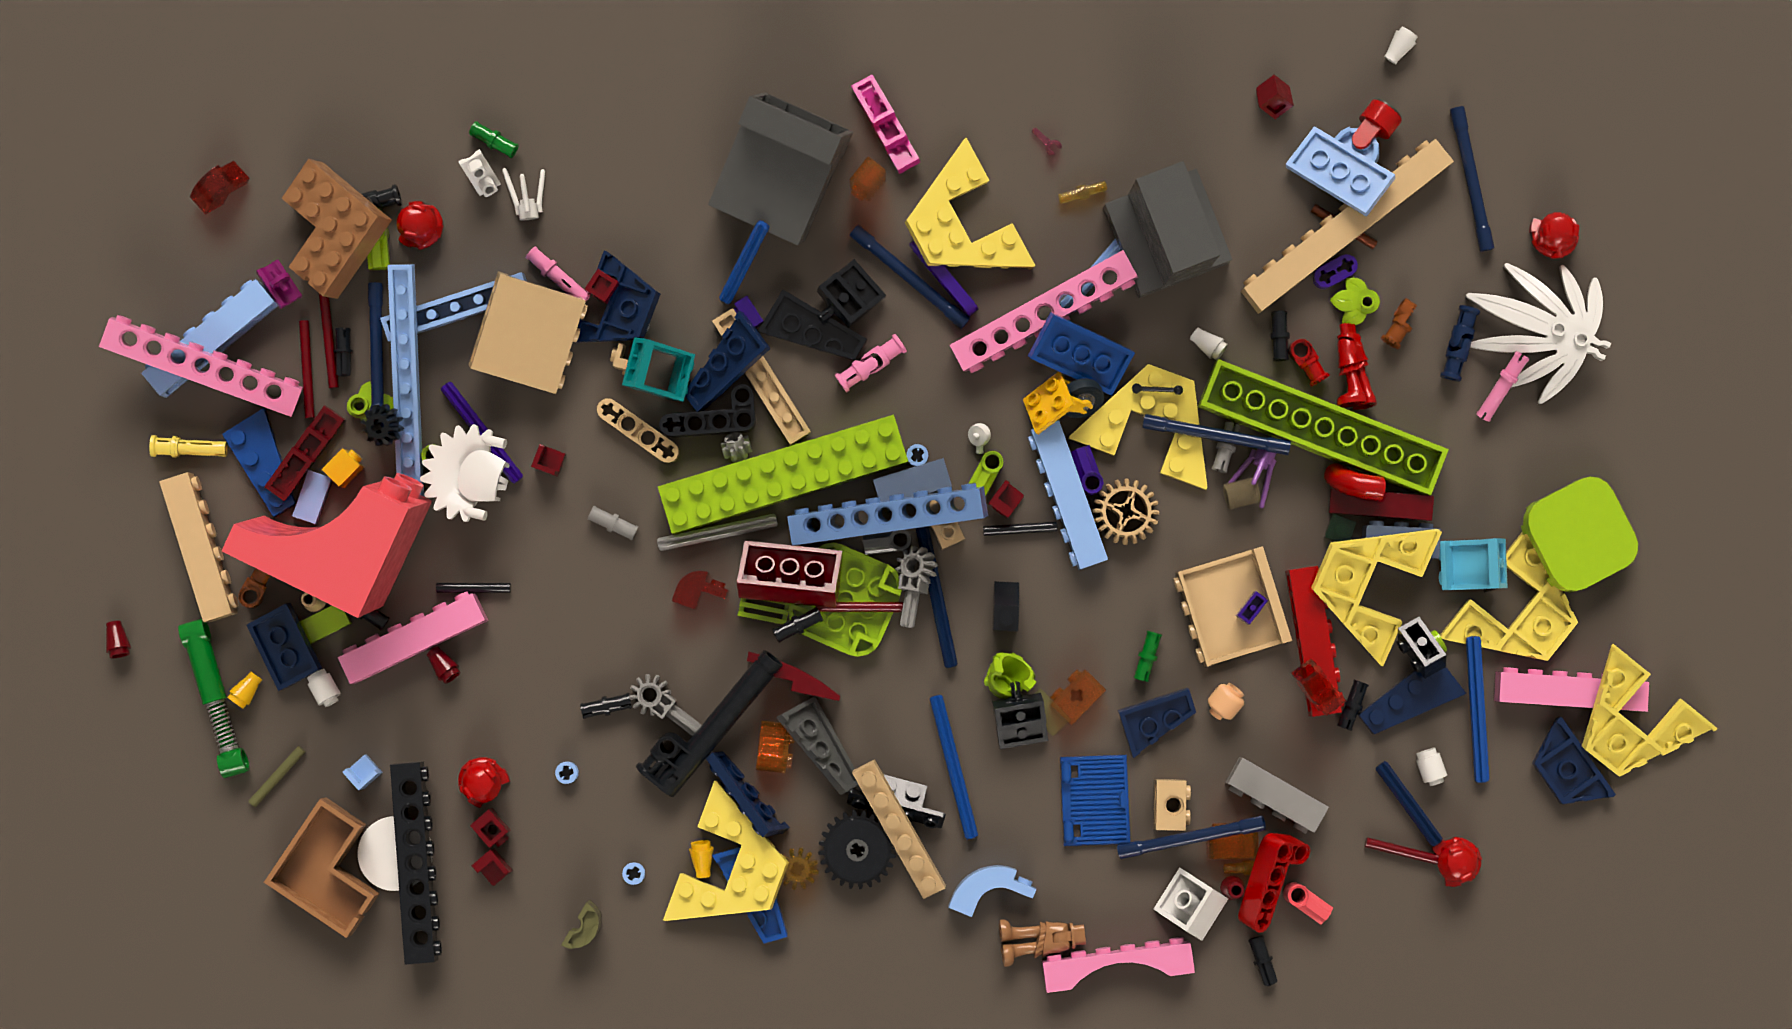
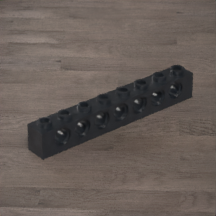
M424 761L391 764L390 774L404 965L436 962L439 959L438 956L442 955V944L440 940L437 941V931L440 930V918L438 915L435 916V906L438 905V893L433 891V881H436V867L431 864V856H434L435 849L434 842L430 841L429 831L433 829L432 817L428 816L427 806L431 805L430 792L426 791L425 781H429V770L427 766L424 767ZM408 781H413L417 785L415 794H409L406 791ZM410 806H415L419 811L416 819H411L408 816L407 811ZM412 830L417 831L421 836L418 844L412 843L409 839ZM414 855L422 859V867L420 869L414 868L411 864V859ZM416 880L424 884V891L421 894L416 893L413 889V883ZM420 905L425 908V918H418L416 916V906ZM422 930L427 933L428 941L426 943H421L417 940L418 931Z

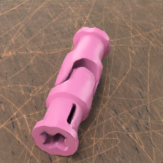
M893 334L891 340L882 346L877 345L864 354L861 358L862 361L855 360L852 362L851 367L841 374L836 373L834 376L847 393L850 391V387L861 380L865 381L870 374L880 371L890 364L891 359L900 353H906L907 350L897 335ZM872 353H876L881 360L880 366H878L877 360L872 357Z

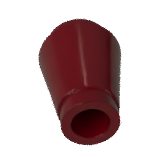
M117 620L106 623V653H109L112 659L130 655L129 649H131V645L121 621Z
M438 646L427 653V657L439 681L448 684L460 675L459 665Z
M1228 876L1222 881L1220 890L1222 895L1227 897L1228 900H1237L1243 896L1245 885L1239 877ZM1232 887H1239V891L1232 894Z

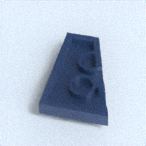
M1189 688L1118 710L1132 757L1135 758L1143 749L1150 744H1154L1171 729L1173 730L1196 713Z

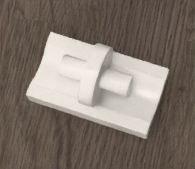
M480 149L471 157L458 161L479 196L484 194L485 197H488L498 191L497 186L501 185Z

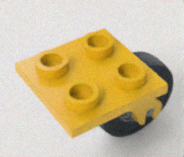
M1058 371L1023 398V402L1034 431L1039 435L1065 414L1072 418H1084L1094 414L1102 406L1104 394L1101 386L1095 380L1082 378L1071 382L1066 380L1063 373Z

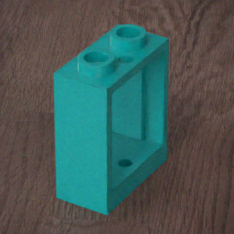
M634 338L622 385L668 400L683 402L688 392V382L694 368L695 354L649 339ZM653 350L676 357L667 391L644 384Z

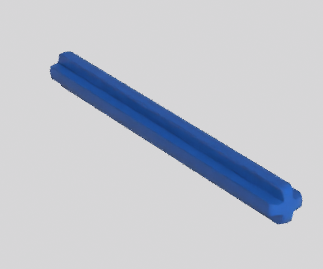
M1469 636L1466 638L1474 780L1475 782L1484 783L1489 781L1481 638L1479 636Z
M942 695L932 696L930 702L966 839H972L978 836L944 699Z

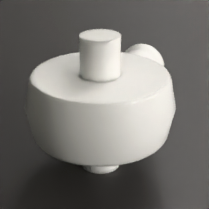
M982 423L974 424L968 431V438L976 446L977 454L984 453L983 446L991 438L989 428Z

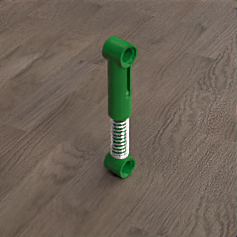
M202 618L178 626L179 636L187 650L202 704L207 705L208 713H211L209 717H212L210 721H213L211 725L215 726L213 730H216L214 734H217L215 738H218L216 742L220 743L218 744L220 754L217 755L219 771L223 778L248 772L250 769L248 757L245 750L239 748L237 742L234 741L236 739L233 737L235 733H232L234 729H231L232 725L229 724L231 721H228L230 717H227L228 712H226L228 708H225L226 704H223L227 696L210 642L211 633L207 622H203Z

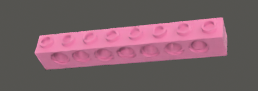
M1124 250L952 343L950 347L963 371L967 372L970 370L971 373H974L984 367L983 362L992 359L994 362L1005 356L1004 351L1012 346L1016 350L1027 344L1025 339L1033 335L1037 338L1046 320L1039 318L1041 308L1049 307L1052 313L1070 320L1069 315L1077 311L1079 314H1082L1091 309V303L1100 300L1102 303L1113 297V291L1122 288L1124 291L1136 284L1134 280L1138 276ZM1109 271L1117 274L1116 282L1111 285L1104 283L1103 280L1104 275ZM1087 283H1092L1095 286V293L1089 297L1082 294V287ZM1065 295H1070L1074 300L1073 305L1067 309L1062 308L1060 305L1061 298ZM1021 319H1028L1030 322V328L1026 332H1020L1017 329V323ZM1001 330H1005L1008 333V340L1004 344H998L996 341V334ZM979 342H984L987 347L986 353L982 356H977L974 352V347Z
M117 315L116 318H109L99 347L292 417L303 387L298 385L299 381L289 377H285L282 380L275 377V372L265 368H261V371L252 369L251 363L240 359L237 362H233L227 359L228 355L214 350L213 354L203 350L204 346L194 342H189V345L179 342L180 337L170 333H165V336L155 333L156 329L151 326L141 324L138 327L131 324V319L121 315ZM126 332H133L137 336L135 345H129L125 342L124 335ZM150 341L160 343V353L154 354L150 352L148 348ZM179 349L185 353L186 359L184 362L179 363L173 359L172 353L174 350ZM200 358L206 359L210 364L209 370L200 371L196 366L197 360ZM223 367L232 369L234 376L231 380H225L221 377L220 370ZM247 376L255 377L258 382L257 387L253 389L247 388L244 384V378ZM270 385L280 387L281 395L279 397L269 395L268 387Z

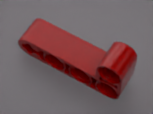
M1269 833L1263 837L1239 909L1238 919L1241 923L1259 933L1267 930L1271 923L1289 864L1299 865L1306 862L1310 855L1308 844L1289 834Z

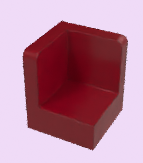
M1275 74L1256 88L1259 108L1274 119H1277L1294 106L1289 85Z
M597 269L585 290L591 296L607 305L620 283L600 269Z
M539 444L531 467L558 477L566 454Z
M1005 480L988 503L990 507L1006 519L1009 518L1024 497L1007 480Z
M495 848L490 849L471 865L477 873L481 872L492 886H495L513 871Z

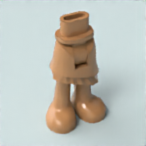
M1005 919L999 920L1000 942L1037 938L1036 942L1002 944L1001 954L1004 967L1011 966L1014 959L1018 956L1034 954V958H1037L1039 955L1044 957L1049 954L1066 951L1070 948L1075 949V945L1086 944L1084 925L1073 926V923L1045 921V923L1040 922L1038 926L1012 927L1009 921Z

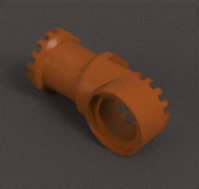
M1407 298L1401 302L1393 315L1395 317L1392 320V326L1386 335L1381 336V340L1387 345L1390 343V347L1397 350L1401 348L1400 343L1406 334L1412 331V327L1406 321L1412 315L1411 313L1414 312L1413 309H1416L1417 305Z
M255 568L251 577H247L238 594L239 602L248 608L258 607L262 603L263 594L267 589L266 584L271 575ZM249 590H254L257 594V600L252 604H248L244 599L245 593Z

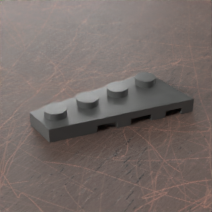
M815 696L776 717L840 795L859 785L852 774L855 768Z

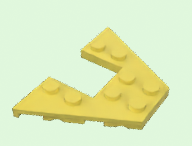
M967 138L961 142L905 221V225L928 266L947 265L949 267L974 266L977 268L1000 267L1008 269L1009 267L1033 269L1035 264L1013 223L971 243L949 201L989 181Z
M1148 364L1075 430L1068 439L1085 446L1090 445L1093 449L1114 456L1131 411L1144 416L1145 414L1166 417L1170 420L1200 425L1195 383L1193 380ZM1136 383L1147 387L1174 388L1180 385L1183 388V393L1176 395L1174 392L1140 391V393L1136 394L1132 392V386ZM1174 433L1160 473L1207 490L1202 439Z
M1439 529L1331 542L1311 588L1381 666L1385 664L1402 621L1361 606L1359 603L1377 562L1423 577L1442 532Z
M1521 532L1506 551L1507 568L1536 590L1537 593L1508 629L1474 601L1468 599L1440 634L1443 640L1466 644L1467 637L1479 636L1481 638V648L1548 661L1577 625L1578 621L1574 612L1571 611L1565 593L1555 586L1551 587L1546 579L1549 576L1527 534L1523 535V532Z
M1612 644L1582 743V747L1620 777L1635 767L1647 764V760L1660 754L1664 756L1678 749L1684 743L1693 742V738L1710 730L1716 731L1718 729L1681 698L1649 735H1646L1621 715L1619 711L1651 674L1616 645Z
M714 780L697 827L741 844L726 889L723 890L680 873L665 913L664 921L763 911L773 908L789 862L775 849V846L769 839L758 835L752 828L753 823L748 816L741 813L737 801L725 791L720 781Z

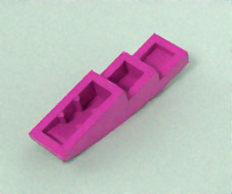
M870 75L851 85L863 111L898 173L900 174L919 164V157L910 144L905 131L895 116L894 110L874 76Z

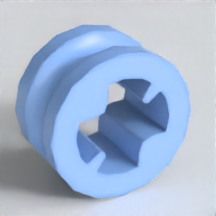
M920 444L910 446L906 453L908 462L915 467L925 464L928 459L927 449ZM917 449L919 451L921 449L924 452L921 462H917V459L914 462L911 459L913 456L912 450Z
M569 761L560 763L555 770L557 780L563 784L574 782L579 774L578 767ZM564 766H570L569 769H573L574 773L570 775L569 780H566L565 776L562 777L560 774L564 770Z
M629 863L623 869V879L631 885L639 884L645 878V869L639 863ZM637 867L639 868L638 873L641 872L640 878H634L632 881L628 878L630 875H627V871Z

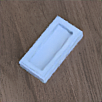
M308 470L292 516L317 524L333 480L328 476Z

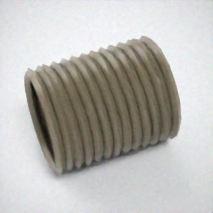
M1253 477L1223 485L1225 501L1230 510L1253 503H1260L1261 498L1257 482L1255 485L1251 484Z

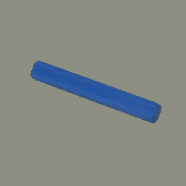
M761 220L756 223L719 296L722 302L730 304L733 301L769 230L767 223Z

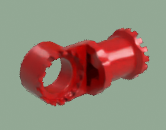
M1298 339L1290 344L1288 353L1297 362L1300 369H1304L1311 381L1309 383L1311 387L1330 376L1322 368L1318 361L1319 356L1309 341ZM1301 343L1306 346L1307 353L1304 357H1298L1294 353L1296 344Z

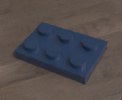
M291 602L246 625L278 691L323 669Z

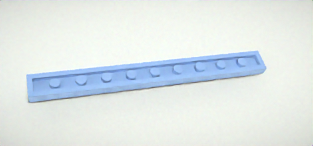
M390 264L387 266L393 406L398 409L396 417H403L399 425L404 427L403 431L398 432L401 437L395 440L396 473L412 477L424 485V482L420 481V477L423 476V464L421 457L422 432L415 264ZM424 487L420 493L422 496H424Z

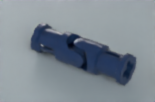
M1465 305L1459 306L1458 321L1453 326L1451 339L1445 355L1447 357L1444 371L1440 374V377L1460 382L1462 379L1460 376L1464 362H1467L1475 333L1473 329L1477 315L1480 314L1479 309Z

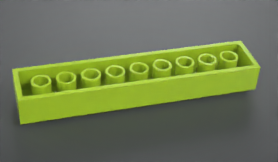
M1220 359L1213 365L1197 406L1202 410L1271 437L1289 440L1291 445L1365 474L1383 476L1386 482L1419 495H1432L1449 450Z
M890 415L657 487L671 533L674 535L908 464V459L895 417Z

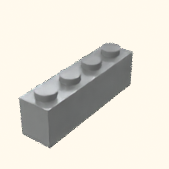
M1242 757L1238 758L1225 783L1230 785L1228 790L1240 797H1242L1243 793L1250 796L1252 804L1261 809L1265 806L1271 808L1273 816L1284 822L1286 818L1295 822L1293 827L1305 834L1308 830L1315 833L1329 808Z

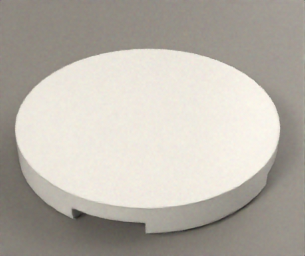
M390 816L376 821L364 832L358 846V862L364 876L372 884L381 889L399 891L394 816ZM412 830L409 839L412 843L418 844L421 836L417 831ZM414 855L411 859L412 866L420 869L422 867V859ZM416 880V881L413 883V886H414L415 884H417L419 881Z

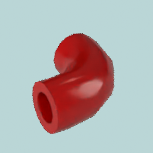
M1333 463L1325 470V481L1338 492L1357 498L1381 501L1384 497L1386 482L1383 476L1358 473L1340 463Z

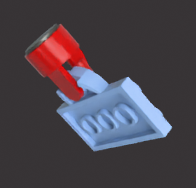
M1380 99L1372 100L1360 115L1359 119L1362 124L1359 128H1350L1349 126L1341 130L1335 138L1314 126L1286 163L1287 169L1366 217L1395 180V174L1377 164L1380 149L1376 138L1389 139L1402 122L1399 112L1393 106Z

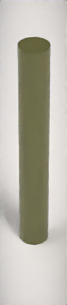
M297 746L248 802L252 806L257 807L306 751L302 747Z

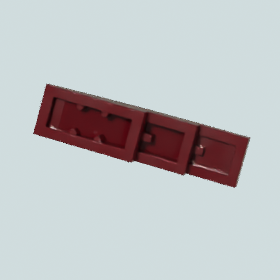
M324 405L264 487L283 501H286L346 419Z
M1331 489L1329 513L1432 521L1434 496L1385 492L1383 499L1377 501L1357 498Z
M749 651L747 661L754 662L758 660L760 654ZM780 661L783 666L774 674V677L793 681L791 691L840 701L841 696L822 681L797 667Z

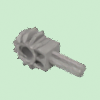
M911 546L910 552L902 550L904 558H897L901 565L895 568L897 572L901 573L898 577V589L905 591L900 625L906 628H913L915 626L920 594H928L929 584H931L929 577L937 576L933 572V568L938 566L933 561L935 558L934 554L928 553V549L924 547L919 549L916 546ZM919 562V569L914 572V566Z
M646 674V683L638 677L636 681L640 688L635 685L630 687L631 690L637 692V694L629 696L630 700L638 699L633 708L636 709L643 705L640 713L644 715L649 707L651 716L656 714L661 719L667 716L693 736L701 724L675 705L677 699L670 695L671 690H662L668 682L663 681L660 685L657 684L660 679L659 675H656L653 682H651L650 674ZM646 688H653L656 691L657 697L654 701L650 702L644 698Z

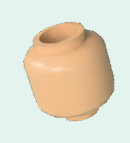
M1231 683L1227 685L1220 684L1208 698V704L1211 707L1209 712L1218 720L1222 718L1227 720L1233 719L1244 706L1243 692Z

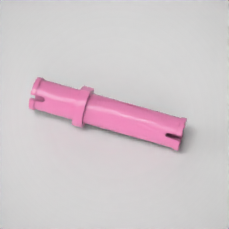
M536 246L526 255L525 258L541 271L543 277L547 276L566 294L578 298L582 297L586 301L591 296L561 270L554 259L550 260ZM563 281H566L571 286V288H569L565 283H563Z
M1515 351L1507 367L1501 371V376L1479 411H1477L1476 414L1480 418L1485 412L1487 413L1483 420L1491 421V418L1512 385L1518 381L1519 374L1529 361V358L1525 355L1519 361L1522 353Z

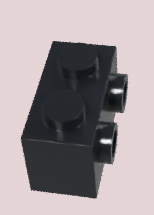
M1420 617L1398 628L1397 646L1403 654H1408L1411 659L1410 664L1416 673L1420 672L1426 679L1446 667V653Z

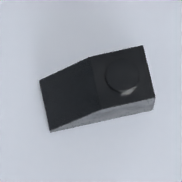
M994 581L992 630L1018 631L1019 582Z

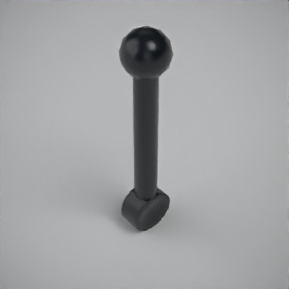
M1136 383L1132 386V392L1136 394L1140 393V391L1174 392L1176 395H1181L1183 388L1180 385L1174 388L1147 387Z

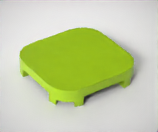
M1590 476L1573 481V483L1538 501L1532 502L1526 507L1527 510L1524 514L1521 529L1523 535L1527 534L1549 576L1546 580L1551 587L1555 586L1561 591L1569 593L1585 589L1627 567L1634 561L1638 553V541L1630 522L1612 488L1600 478Z
M833 542L819 547L842 551L840 589L837 602L899 601L902 590L898 589L899 574L893 567L842 544ZM790 603L788 610L789 619L791 620V617L795 615L798 617L814 609L816 606ZM820 612L823 621L805 629L802 635L848 655L857 657L868 655L880 644L893 612Z

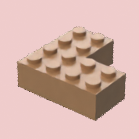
M308 159L282 199L316 228L300 249L289 268L303 280L308 281V284L322 296L338 299L392 219L326 164Z
M328 798L319 799L264 883L345 938L353 935L365 917L363 914L369 911L380 893L341 868L340 864L367 824Z

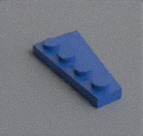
M265 408L222 434L273 517H277L296 505L293 492L286 501H283L264 487L282 462Z
M741 846L712 855L721 868L727 882ZM777 897L771 910L746 912L764 944L788 937Z

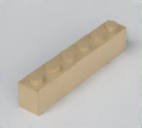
M186 472L159 481L203 622L210 623L237 614L238 600L234 593L231 594L229 588L231 578L228 571L224 570L221 562L224 560L221 548L216 546L214 537L217 536L214 525L208 521L207 514H209V508L206 501L201 498L199 491L202 490L199 478L194 476L193 473Z

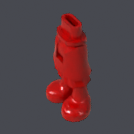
M1340 324V335L1337 336L1339 340L1337 344L1338 368H1341L1339 376L1346 375L1348 391L1337 399V406L1342 408L1353 407L1354 410L1372 408L1377 405V401L1365 372V367L1368 366L1367 360L1369 359L1365 355L1363 344L1360 340L1361 336L1356 333L1355 324Z

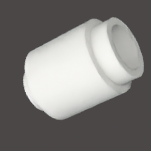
M325 669L319 670L307 677L309 681L308 687L318 705L324 704L325 707H328L339 701L337 697L341 693L331 674L327 673Z
M1435 748L1416 753L1418 758L1416 762L1423 782H1429L1430 786L1444 782L1443 777L1447 776V772L1440 753H1437Z

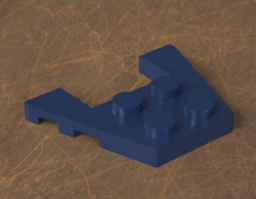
M604 251L597 269L613 278H617L620 284L607 303L600 325L579 320L577 328H580V334L577 342L634 340V338H644L661 294L615 256Z

